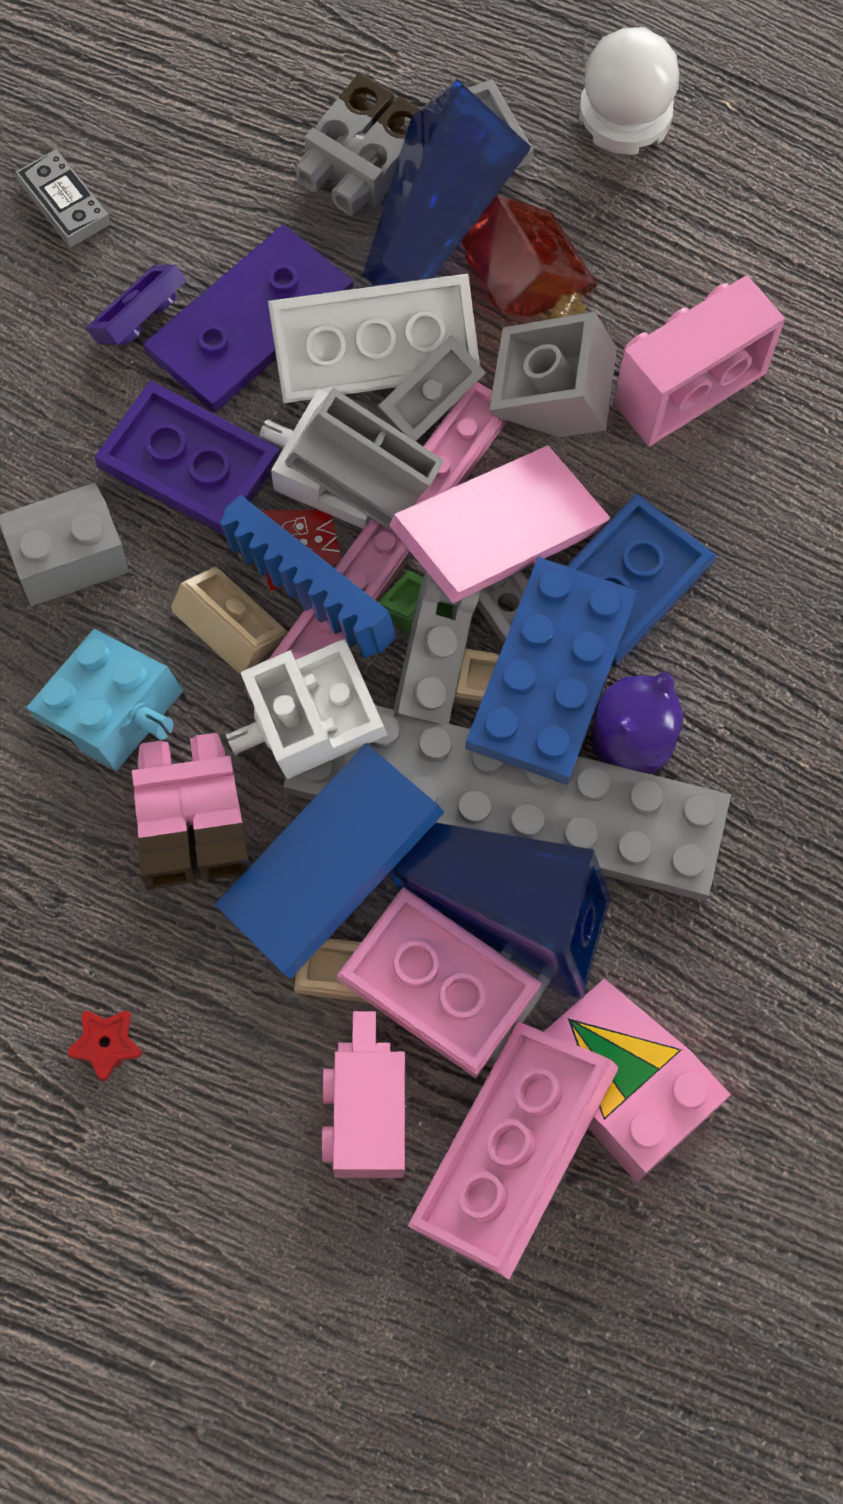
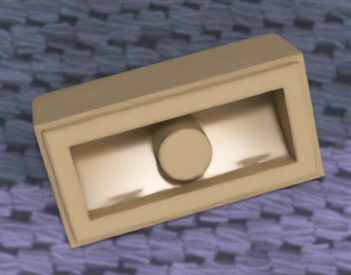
M217 566L182 582L171 606L173 613L240 675V672L257 665L282 642L288 633Z

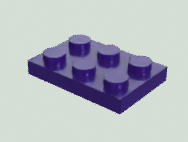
M149 381L94 456L96 466L101 470L224 535L220 525L225 514L224 510L240 495L249 502L252 501L271 473L274 464L280 456V449L166 388Z

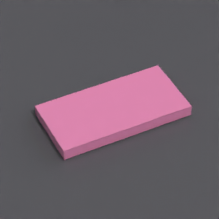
M547 445L394 514L389 526L450 601L455 603L535 564L538 557L545 559L600 532L610 521L611 517Z
M517 1022L411 1218L408 1227L509 1280L619 1067L606 1057Z

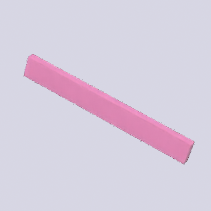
M476 382L453 405L424 445V448L443 459L444 462L431 486L419 496L415 505L464 483L507 423V420L495 417L489 411L492 396L491 389ZM371 518L335 569L378 602L410 559L412 553L395 532H392ZM313 608L307 611L304 610L269 659L291 650L295 660L344 639L343 632L334 634L331 632L328 620L320 623L316 619Z

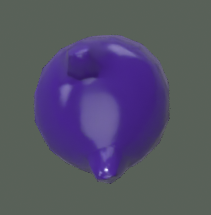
M662 671L656 676L624 677L604 691L597 704L591 727V743L596 756L601 762L647 774L655 773L668 763L677 745L678 735L682 731L684 715L674 689V679L671 674Z

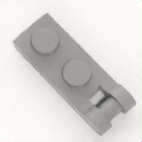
M426 572L419 590L394 704V715L440 725L449 724L472 613L476 608L480 591L452 603L428 572ZM438 602L453 605L450 619L435 615Z

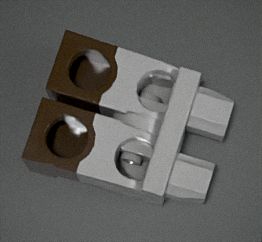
M359 72L321 118L316 128L312 127L304 136L306 153L296 166L297 182L311 192H317L327 180L333 182L337 186L331 191L332 202L338 209L349 216H353L365 204L376 209L384 200V194L388 193L396 185L402 173L417 157L423 159L433 149L434 117L400 96L394 101V93ZM367 94L372 95L376 99L377 103L375 105L367 101ZM405 117L415 123L414 129L405 124Z

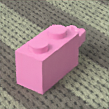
M353 1011L352 1043H338V1052H335V1069H323V1104H334V1126H323L322 1162H333L335 1178H404L405 1052H390V1043H376V1011Z

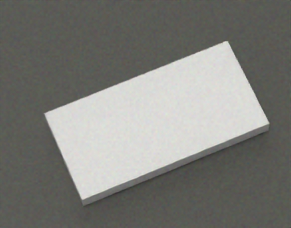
M468 274L268 301L283 403L310 400L315 395L317 389L329 393L334 388L345 395L397 387L451 335L480 365Z

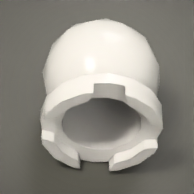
M645 27L622 28L604 36L591 53L585 66V88L581 94L579 122L581 125L584 123L585 128L593 135V143L596 146L615 154H637L639 147L650 145L654 141H657V144L662 142L670 129L673 117V98L679 88L677 56L663 37Z

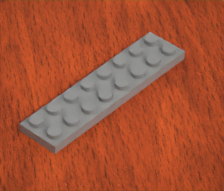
M375 705L388 735L368 745L427 794L445 812L428 831L705 902L709 897L731 798L730 794L580 756L577 758L569 783L566 785L465 749L466 739L470 732L468 728L448 723L440 725L396 716L393 709ZM360 748L288 780L285 779L283 786L284 794L312 801Z

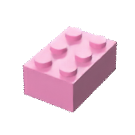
M748 275L731 285L728 283L719 285L707 296L705 301L690 310L688 308L678 310L667 320L664 326L650 334L647 332L641 333L626 345L623 351L624 354L613 401L614 406L648 447L765 375L785 317Z

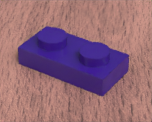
M176 264L153 265L86 327V330L97 344H119L121 346L129 343L143 330L141 323L149 315L165 310L176 300L177 295L175 291L187 281Z

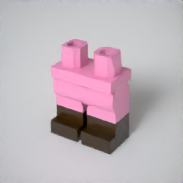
M217 733L196 735L190 739L193 758L191 762L172 764L168 742L155 741L139 745L138 769L132 770L140 848V876L146 890L196 883L189 826H194L197 863L202 881L242 876L250 867L231 756H226Z

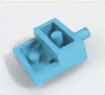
M93 629L26 708L36 720L71 739L81 752L117 772L148 733H151L160 740L168 737L165 731L171 734L174 724L173 720L163 715L184 690L166 665Z

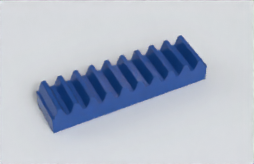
M242 495L236 498L224 510L225 514L220 525L230 550L234 554L241 551L244 561L248 565L255 562L259 574L262 576L269 574L275 587L284 585L287 596L290 599L298 596L301 606L305 611L313 608L316 619L320 623L328 620L331 632L334 634L343 632L349 646L358 643L362 657L367 658L376 653L381 654L397 638L390 612Z

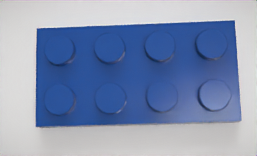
M538 557L466 739L465 749L568 785L638 591Z

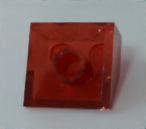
M495 195L457 235L467 252L465 255L466 261L475 272L482 276L490 289L488 291L489 299L504 313L510 312L533 317L587 294L598 285L551 211Z

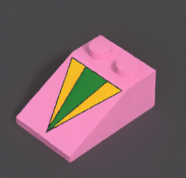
M605 978L544 1031L547 1034L606 1057L619 1067L588 1129L636 1183L711 1116L731 1095L686 1046Z

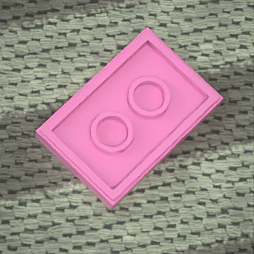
M404 887L337 974V981L475 1079L542 984Z

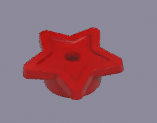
M125 1010L104 1019L90 1011H84L82 1013L83 1035L68 1049V1057L90 1061L98 1079L102 1082L107 1081L113 1069L124 1060L137 1059L142 1055L141 1049L128 1037L132 1014ZM105 1037L109 1038V1046L101 1047L100 1040Z

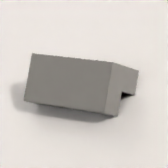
M334 388L313 412L285 460L286 464L392 532L394 531L389 525L394 514L415 505L419 496L431 486L444 462L443 459Z

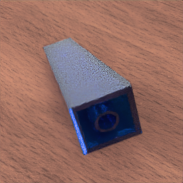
M458 79L415 112L410 120L362 275L373 284V287L432 279L532 148Z
M436 822L389 872L398 890H401L403 887L476 938L499 952L508 953L512 956V960L538 976L540 974L544 975L550 980L551 984L567 994L578 998L584 997L611 899L594 849Z

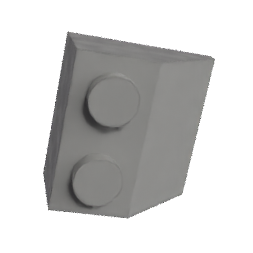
M596 312L503 327L489 409L491 414L556 437L606 431L617 347Z
M95 482L0 514V526L31 607L129 573L120 538L106 502Z

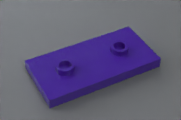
M283 224L144 342V352L215 413L276 360L268 301L354 289L353 280Z

